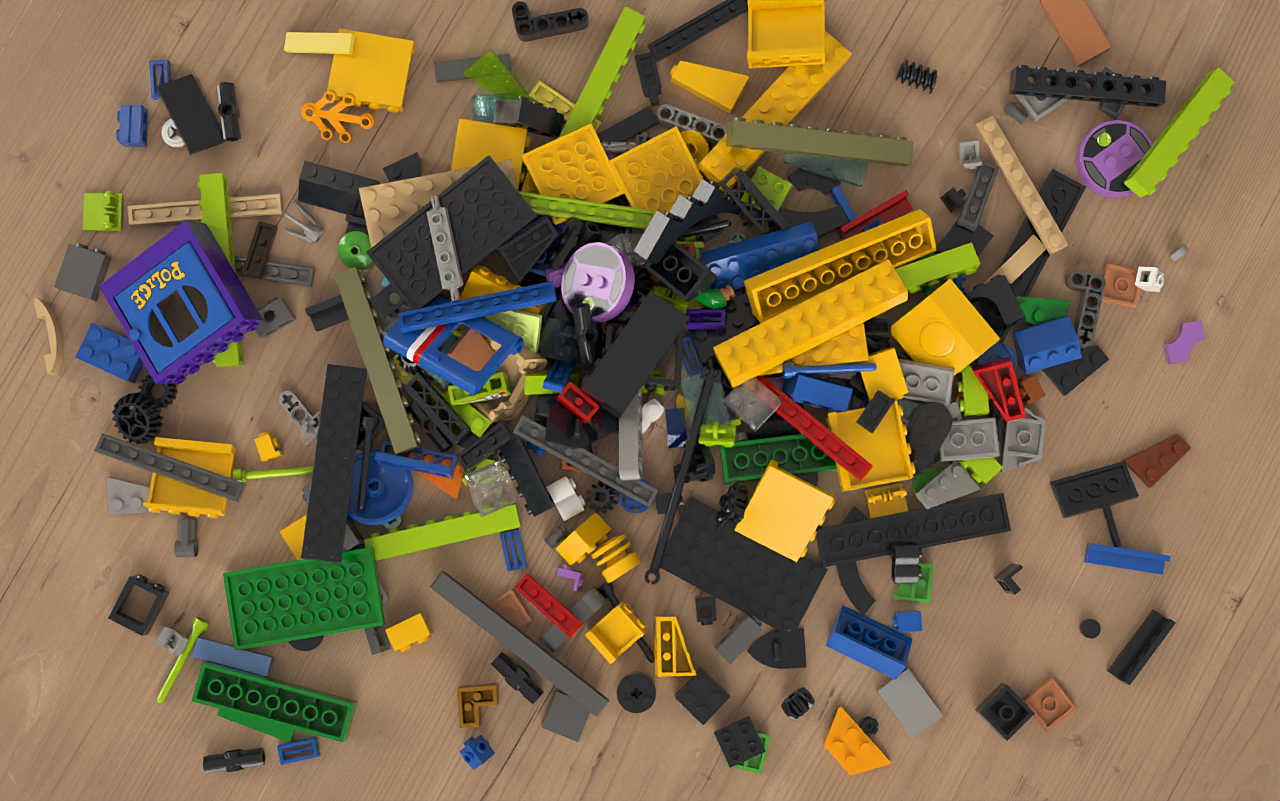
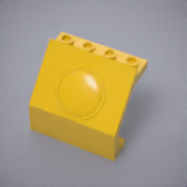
M951 279L946 281L891 326L892 338L900 343L903 351L914 361L955 368L954 375L1000 340L998 335Z

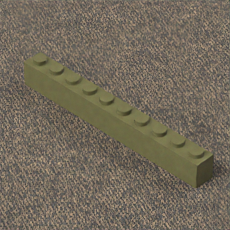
M734 118L733 121L727 123V147L903 167L912 164L914 141H907L906 137H895V139H889V135L872 137L871 133H860V135L854 134V131L839 133L836 132V129L831 128L822 131L814 126H809L805 129L800 128L801 125L790 124L788 127L782 126L780 122H771V124H764L763 120L746 122L745 118Z
M354 267L334 274L394 452L399 456L420 448L419 442H421V437L418 431H414L412 424H415L412 413H408L406 406H409L406 395L402 396L400 388H403L402 382L399 377L396 378L394 371L397 368L394 360L389 358L390 348L383 345L382 335H384L382 325L376 321L378 313L375 306H371L370 300L372 296L369 289H365L364 283L366 278L364 273Z

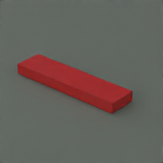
M528 573L514 587L569 638H572L584 624Z

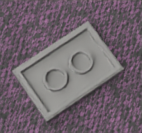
M898 359L908 393L904 394V398L928 403L937 402L945 406L950 405L955 368Z
M996 419L952 421V428L939 450L940 462L999 457Z
M908 668L903 670L896 680L891 679L877 690V693L912 739L943 716Z

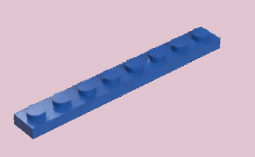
M553 281L401 312L398 313L400 330L402 333L555 302L557 299Z

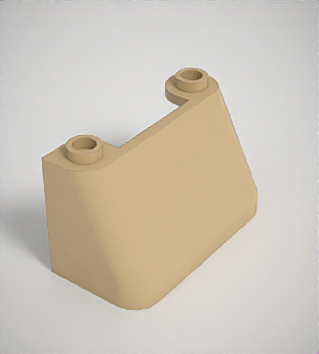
M491 340L490 346L496 350V353L501 345ZM524 345L520 353L510 354L494 372V374L504 372L509 376L512 395L472 404L492 423L516 419L521 414L530 395L524 394L526 375L544 371L547 359L540 356L538 352L536 354L531 352L530 348Z

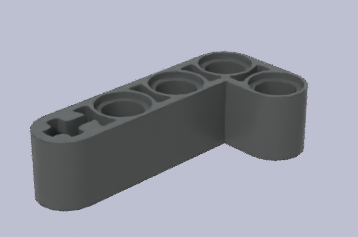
M1075 270L1066 276L1065 284L1069 289L1081 292L1074 329L1078 339L1082 336V339L1085 340L1082 343V340L1079 339L1080 349L1090 346L1094 340L1106 281L1099 274ZM1073 275L1079 278V284L1073 282ZM1092 280H1095L1098 283L1097 289L1092 287ZM1088 298L1093 300V307H1090L1087 304ZM1084 316L1090 320L1089 326L1083 323Z
M593 586L569 611L584 623L607 602V599ZM554 624L539 639L554 652L569 637Z

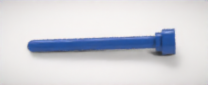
M783 363L782 373L783 378H792L796 374L875 371L877 366L874 363L796 366L792 363Z

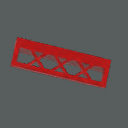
M905 190L840 227L838 234L841 239L845 240L862 233V228L878 219L884 224L911 212L913 208L907 199L909 193Z

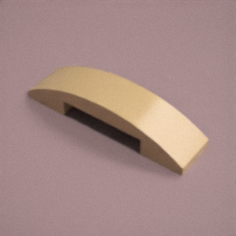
M1033 234L983 284L990 282V279L997 275H1005L1011 284L1046 250V247Z
M35 298L37 318L46 321L51 354L44 355L47 374L58 375L64 352L61 327L51 307L44 300Z

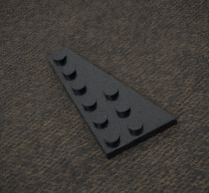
M747 292L730 298L726 302L727 306L722 308L726 309L725 330L687 329L703 366L709 362V359L715 356L713 347L755 327L759 322L752 313Z

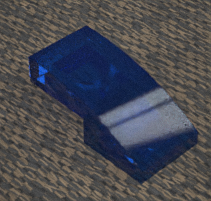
M684 408L665 409L668 448L684 447L687 439Z

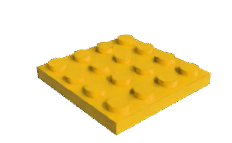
M592 124L586 125L521 156L541 195L606 203L624 194ZM551 217L554 226L569 220Z
M677 126L608 161L632 208L670 212L679 194L686 198L688 195L693 196L700 181L703 179Z

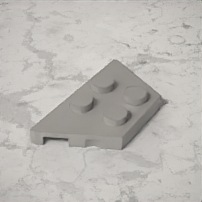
M1024 408L1026 417L1005 423L1001 466L1003 468L1000 472H1006L1042 459L1046 421L1033 414L1027 408Z

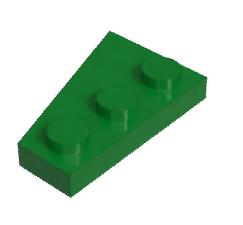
M1017 296L1027 318L1023 322L1032 326L1066 316L1071 300Z

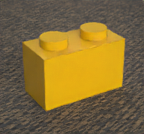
M423 612L385 630L394 651L400 649L401 652L412 648L411 643L418 641L420 644L429 640L428 635L432 634V630Z

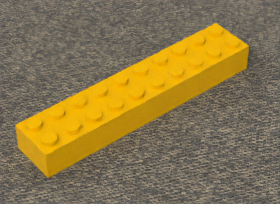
M825 31V64L789 66L742 118H745L746 122L763 120L764 124L780 122L782 126H789L843 68L852 53ZM725 135L699 163L698 169L709 181L713 180L719 183L735 167L742 169L746 173L766 151L727 147ZM732 177L726 185L729 189H732L737 181Z
M919 209L744 280L752 313L760 323L765 322L888 259L893 267L896 268L937 251L931 219Z
M888 259L713 347V350L732 388L907 301L908 290Z

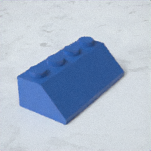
M842 606L831 628L826 646L896 680L906 667L913 639Z

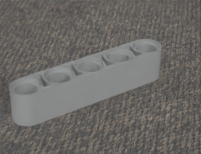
M665 104L658 109L657 119L660 125L669 129L677 126L680 133L686 130L699 132L696 127L702 125L706 130L699 133L703 135L707 143L711 142L712 145L716 146L722 139L716 138L714 136L715 132H721L723 136L727 134V126L671 105ZM667 112L670 114V117L665 119L661 117V114ZM680 119H686L688 121V124L681 125L678 121Z
M639 390L619 419V474L622 481L642 479L641 390Z

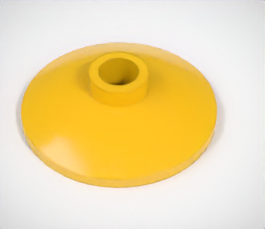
M683 131L680 134L698 167L699 163L708 154L707 141L697 131Z

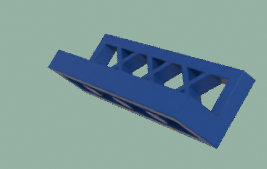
M383 440L380 452H376L375 460L378 464L453 479L458 461L456 455L423 448L413 450L416 455L414 459L406 458L402 455L398 456L397 454L385 453L387 446H393L390 441ZM426 455H432L435 461L432 463L421 461V458ZM444 459L452 460L451 467L440 465L439 462Z
M1087 543L1084 562L1163 574L1164 562H1170L1171 556Z

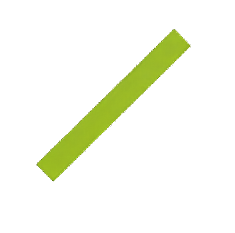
M518 191L537 215L571 219L573 216L580 221L646 230L656 212L654 210Z

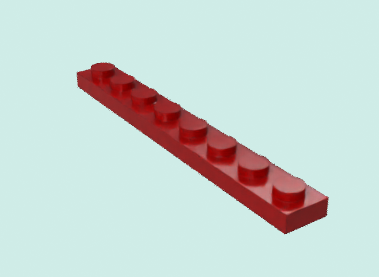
M756 376L743 384L745 388L859 482L873 468L872 464L796 402L792 401L791 398L764 376Z

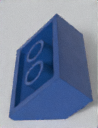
M1068 315L1013 331L1018 365L1026 374L1082 358L1079 339Z

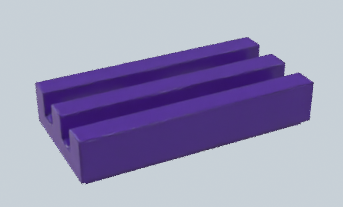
M687 309L689 319L686 322V329L725 330L726 309Z

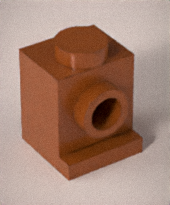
M1027 374L1017 379L1020 396L1026 400L1023 402L1024 406L1046 396L1035 375L1029 377Z

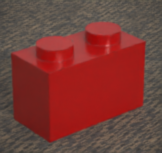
M569 382L562 393L556 398L574 415L582 419L585 424L600 408L598 404L572 382Z

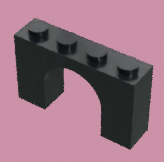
M1005 275L994 276L990 279V282L978 284L968 293L962 292L971 304L981 300L994 302L1009 328L1027 320L1010 281Z

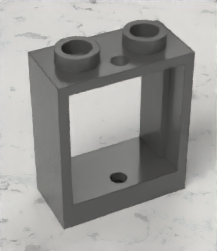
M746 614L714 648L731 664L763 631L760 627L762 623L754 615L749 617Z

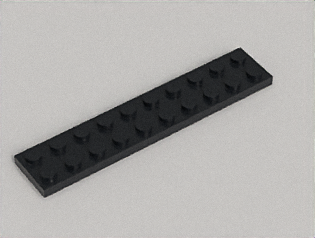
M1052 169L1039 195L1062 233L1086 186ZM1028 216L1024 219L999 268L1033 234L1041 241ZM1047 249L1011 283L1016 296L1028 297L1050 256ZM981 300L976 310L1000 338L997 343H1003L1011 327L1009 328L1005 324L994 302Z
M327 364L302 546V559L342 562L367 373L366 368Z
M1004 493L942 504L929 509L921 508L818 528L815 531H817L816 539L821 565L824 568L891 555L892 543L916 542L919 547L927 548L1009 532L1011 528Z

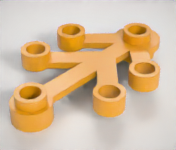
M333 90L327 91L324 97L316 103L307 102L301 108L302 117L316 124L324 140L331 139L334 132L331 128H327L321 118L329 120L340 134L339 138L343 143L350 142L352 134L343 127L340 121L360 124L364 129H369L375 124L374 115L368 112L361 116L339 113L345 107L355 103V96L351 93L346 94L343 100L329 111L321 110V108L327 103H332L336 100L337 95ZM328 93L333 95V100L328 98ZM347 96L351 97V103L347 102ZM311 109L313 111V115H309L307 113V110ZM364 118L369 120L368 125L364 124ZM328 131L330 137L325 136L324 132ZM343 134H347L349 139L345 140Z

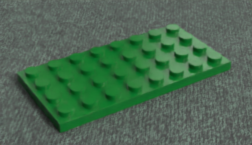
M373 547L343 552L341 563L302 559L223 573L235 650L385 625Z

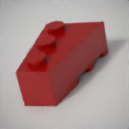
M1010 357L972 366L973 373L983 385V388L987 391L1006 422L1026 417Z

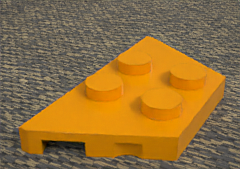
M839 705L823 744L825 748L850 775L889 765L891 762Z

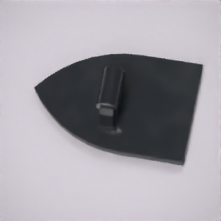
M549 404L546 441L578 449L587 447L599 439L588 422L585 424L582 419H579L571 411Z
M804 628L797 629L793 638L779 630L769 632L757 639L747 652L755 660L771 668H805Z

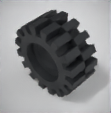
M147 375L145 380L142 379V386L139 385L138 389H141L140 395L146 394L147 398H152L153 404L158 403L156 406L158 409L168 407V404L171 405L173 403L172 399H176V396H174L177 393L175 383L162 384L165 389L163 396L154 398L151 394V389L156 384L153 378Z

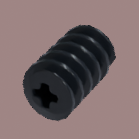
M906 59L899 68L895 82L901 77V84L908 80V86H911L915 82V89L923 85L922 91L929 87L931 94L937 81V70L934 69L930 74L929 67H926L923 71V65L920 64L915 68V62L908 66V60Z

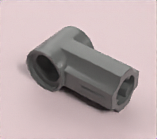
M178 519V540H176L174 545L176 557H197L196 519Z

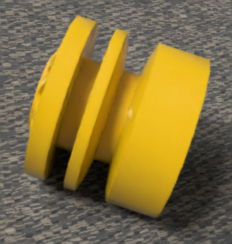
M625 534L611 538L590 555L592 559L599 555L603 558L596 563L597 566L607 564L602 574L608 583L642 562L636 551L626 553L625 550L631 545L630 542L624 546L620 544L621 541L627 538Z

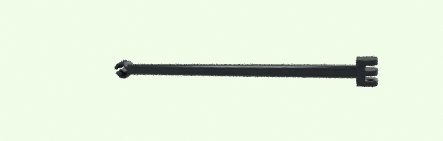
M706 365L703 366L700 378L705 379L652 563L644 576L648 584L650 582L649 574L656 576L655 580L651 581V585L656 584L660 580V566L714 382L719 383L723 370L719 369L717 377L713 376L715 371L713 367H711L710 373L706 374L708 369Z

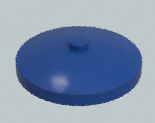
M371 450L366 504L363 510L357 507L363 452L355 457L348 517L366 525L383 524L395 519L407 508L413 495L414 484L410 470L378 464L375 456L376 452H380V450ZM388 451L385 452V453H387V454L395 455V454H393V453H391V452H388Z

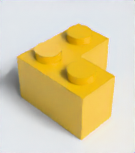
M595 512L574 530L556 550L570 566L576 561L580 563L588 556L586 552L590 554L597 548L596 543L600 545L608 538L606 534L611 528Z

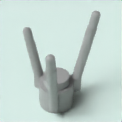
M294 201L293 204L313 225L308 224L307 226L290 214L284 213V216L305 229L304 234L306 236L288 229L285 230V233L304 239L309 243H312V241L317 243L324 233V230L321 229L322 225L317 223L301 205Z

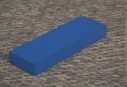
M556 359L543 382L542 388L562 393L575 369L576 362Z

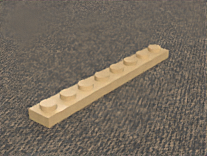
M993 115L975 125L977 131L1048 253L1052 255L1067 247L1066 239Z
M281 194L229 198L231 218L283 214ZM199 200L128 206L130 226L184 222L185 220L201 221L203 218V213L199 208Z

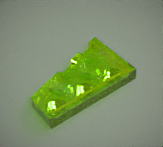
M492 49L462 73L476 81L480 86H484L493 92L494 95L502 100L517 99L519 96L525 97L528 95L527 91Z

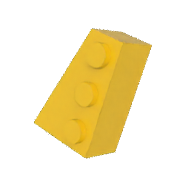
M673 615L653 616L655 675L657 677L696 675L676 617Z

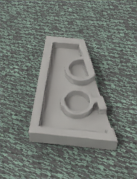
M957 460L950 463L915 495L925 508L929 509L981 489Z
M106 477L109 515L150 512L143 505V502L148 501L150 487Z

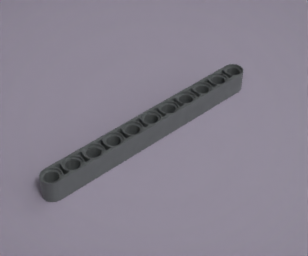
M441 571L430 585L436 593L597 717L609 702L603 694L446 572Z

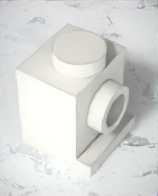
M1139 267L1135 285L1145 291L1160 292L1164 284V274L1158 271L1156 267ZM1147 275L1146 282H1143L1144 276Z

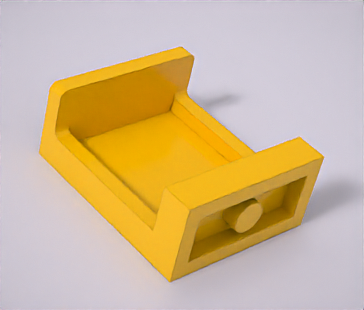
M890 347L868 354L869 361L856 363H874L877 366L875 371L860 372L869 402L877 390L893 398V400L904 398V394L908 393L895 348Z
M621 601L594 625L585 636L605 659L612 664L625 650L642 637L648 629L645 622L633 614V609L627 603L624 604Z

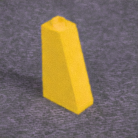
M680 61L678 66L674 65L670 72L671 83L728 114L732 112L749 81L747 75Z

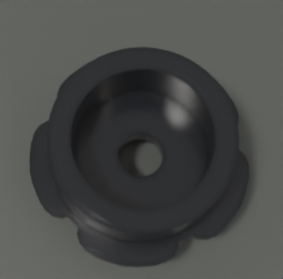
M867 716L860 722L859 727L867 736L877 733L879 724L875 718L872 719L870 716Z

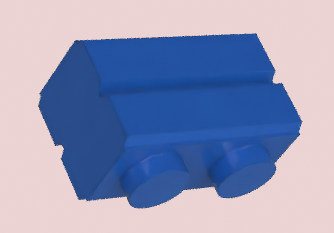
M121 105L120 111L117 112V120L120 122V129L116 131L117 140L125 147H146L148 109L142 105Z

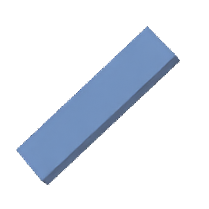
M197 637L192 657L266 677L269 675L273 661L271 656L245 649L235 650L234 646Z

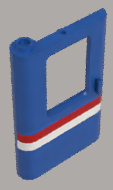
M440 294L425 307L454 301ZM485 317L406 333L401 332L398 320L387 332L383 340V345L473 396L476 395L510 354L520 353L524 347L522 337ZM461 324L501 345L480 371H475L438 350Z

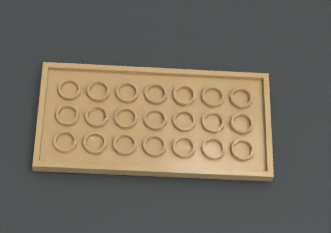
M512 160L496 162L517 190ZM473 167L359 188L371 248L431 201L430 197L438 196Z

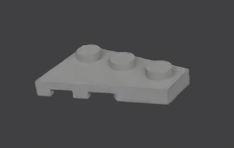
M1052 80L1047 82L1050 86H1053ZM1066 80V85L1072 88V83ZM1015 95L1034 122H1037L1068 101V99Z

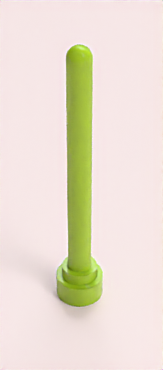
M313 466L250 472L242 468L234 469L233 480L244 483L247 479L312 474Z
M198 616L193 620V631L188 638L186 648L178 657L157 697L158 703L164 702L197 637L208 628L210 623L207 620Z

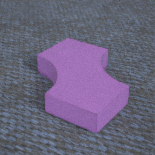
M1202 320L1180 324L1178 337L1172 343L1165 345L1168 364L1189 361V352L1196 342L1205 339Z

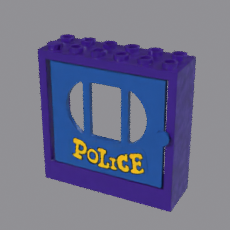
M185 220L99 285L156 384L168 385L175 383L178 385L184 382L186 376L198 372L200 366L213 361L215 355L227 351L230 344L242 340L244 334L259 327L258 324L263 321L262 316L206 223ZM185 285L195 287L205 297L208 306V315L205 323L184 289ZM176 290L199 327L197 331L182 342L179 341L159 307V303ZM152 310L172 341L173 347L161 344L153 336L150 328Z

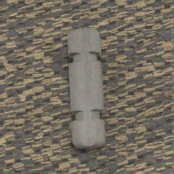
M600 142L605 153H625L637 147L636 142H629V144H626V142H611V144Z

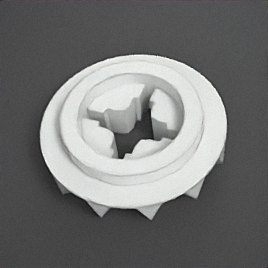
M169 119L162 127V138L169 146L174 148L183 147L185 144L182 138L179 136L174 137L175 133L172 128L176 129L172 119Z

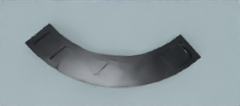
M853 506L843 524L869 518ZM856 561L836 565L840 583L848 599L864 615L876 600L864 587L858 574Z

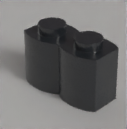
M916 542L892 543V581L894 584L918 583L919 578L922 576L921 566H918L919 559L922 558L921 547Z

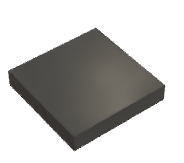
M556 691L542 728L578 742L590 712L567 694Z

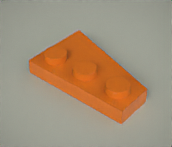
M410 451L409 458L414 459L416 455L413 451ZM426 455L421 458V461L432 463L435 461L432 455ZM444 459L439 464L451 467L452 460ZM459 460L457 461L453 479L416 472L458 500L462 486L461 479L464 478L463 474L465 473V469Z

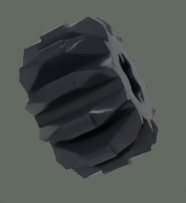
M633 267L635 280L631 298L640 300L643 294L648 295L650 290L654 289L652 286L654 280L651 279L652 273L648 272L646 268Z
M598 481V487L592 484L593 491L587 490L591 497L586 498V501L592 502L589 508H595L596 513L602 511L603 514H607V508L613 511L612 503L618 504V501L614 500V498L619 497L618 493H613L616 489L603 484L601 481ZM600 494L606 495V497H604L606 498L605 501L599 500V498H601L599 497Z
M803 687L788 695L784 702H782L781 707L787 717L795 720L808 712L812 705H814L815 700L812 694Z

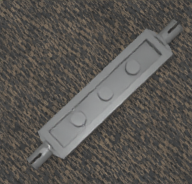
M439 196L430 197L433 209L427 212L442 289L450 290L452 301L460 300L458 288L463 286V280L448 209L440 206Z

